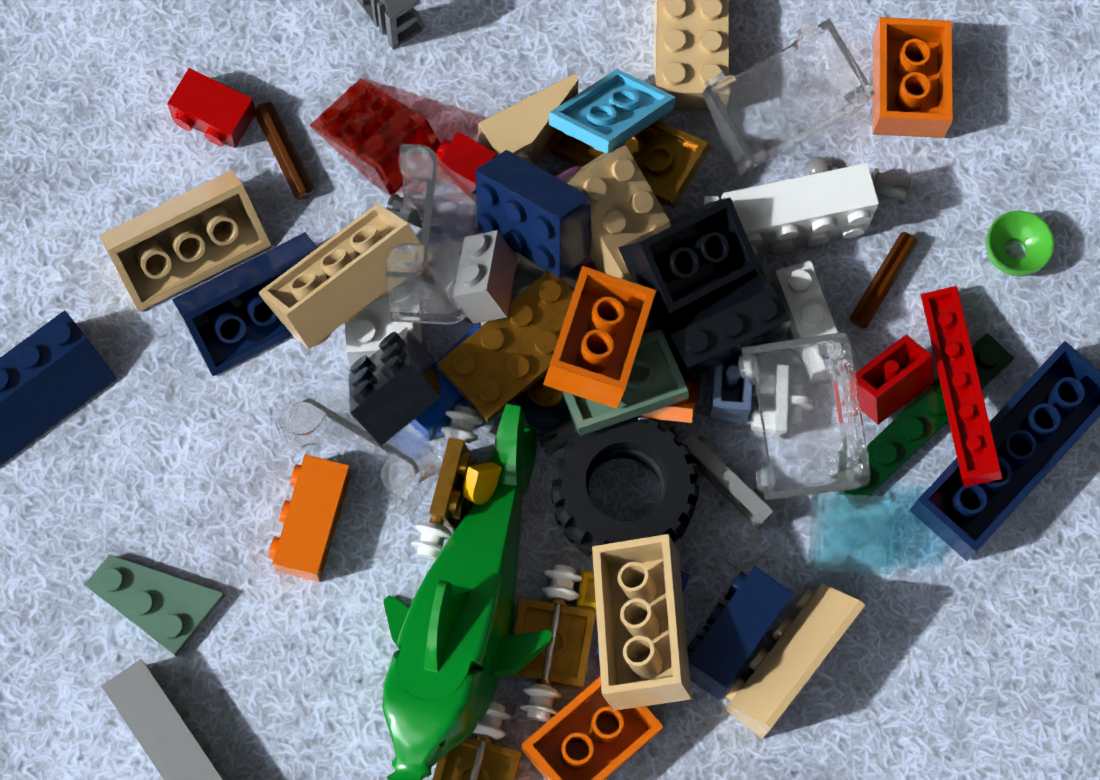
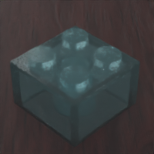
M812 492L809 568L814 571L892 575L896 497L889 495Z

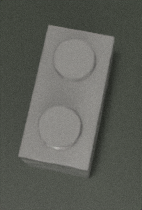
M498 230L464 237L452 297L473 324L507 318L518 257Z

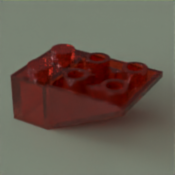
M362 78L349 87L343 95L310 124V127L369 182L390 196L396 193L432 159L440 145L436 134L426 118Z

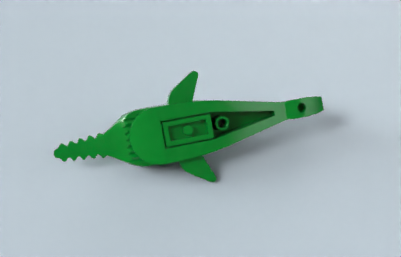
M506 404L498 426L491 462L501 466L502 469L497 487L491 498L482 505L474 503L427 572L410 608L394 596L389 595L384 598L383 604L391 637L399 649L392 656L383 684L382 709L396 755L392 761L395 771L387 776L388 780H422L432 775L431 767L475 730L478 722L490 707L499 678L512 676L520 672L554 639L549 630L510 635L516 594L522 497L530 482L537 449V434L534 429L524 427L525 413L521 406Z

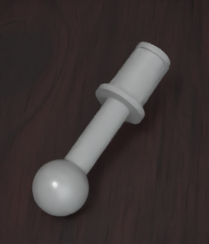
M818 156L807 162L804 172L805 176L841 168L833 167L827 158ZM875 168L871 178L876 194L906 201L908 192L896 188L909 189L911 178L888 175L879 172V169Z

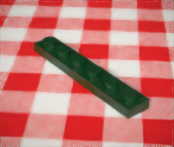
M988 332L972 346L981 390L1014 359ZM939 378L830 480V483L856 509L949 422Z

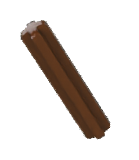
M271 102L259 104L254 110V114L294 197L297 200L309 198L315 191L314 186L274 104Z
M907 232L900 233L850 317V321L863 329L868 327L918 243L916 237Z

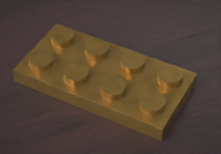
M658 120L619 146H627L658 201L672 208L675 207L711 150L709 142ZM560 130L548 146L552 155L579 167L581 165L585 166L604 153L574 137L566 135Z
M547 271L510 302L507 318L487 321L437 363V369L487 423L503 411L506 404H511L547 373L573 291L561 278Z

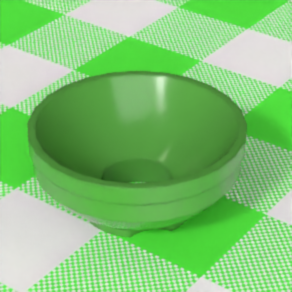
M1017 210L1002 214L990 226L986 237V251L990 261L997 269L1011 276L1023 277L1038 272L1050 260L1054 250L1053 234L1049 226L1043 219L1028 211ZM1010 241L1020 242L1025 248V257L1021 259L1010 258L1006 254L1005 245Z

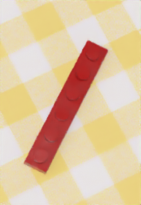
M953 286L920 294L963 486L968 487L1002 479V474L958 288Z

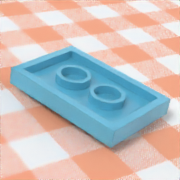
M616 69L549 112V125L568 136L592 146L598 151L609 154L674 109L675 96Z

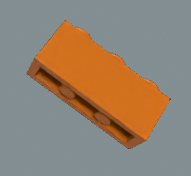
M306 454L304 455L302 465H295L290 481V486L295 487L291 501H284L279 521L284 523L280 537L274 536L269 550V558L273 559L272 564L275 571L317 582L321 581L351 477L349 465Z

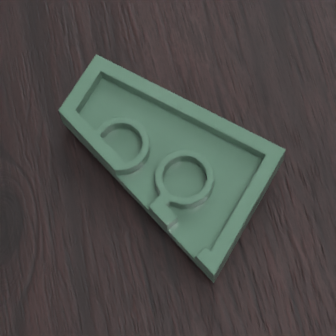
M109 555L84 584L94 594L175 656L179 654L225 597V594L112 555Z

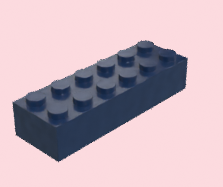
M1064 341L989 422L1002 479L964 487L956 458L921 495L909 511L965 561H968L1100 416V370Z

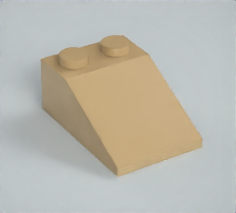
M574 73L479 122V144L495 152V157L508 150L536 166L559 131L549 125V112L578 94L579 79Z

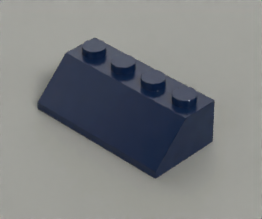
M306 232L172 299L212 376L293 336L258 292L318 248Z
M65 310L0 357V466L117 379L86 335Z

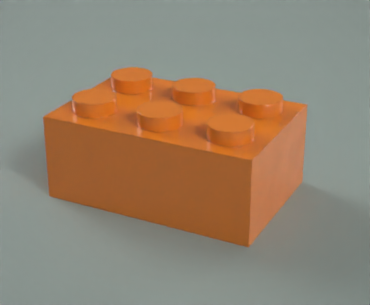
M880 17L873 34L872 135L944 138L953 121L952 21Z
M582 266L543 385L617 409L627 386L656 290Z
M600 676L521 744V751L546 780H607L656 738L664 726L646 706L613 711L602 696Z

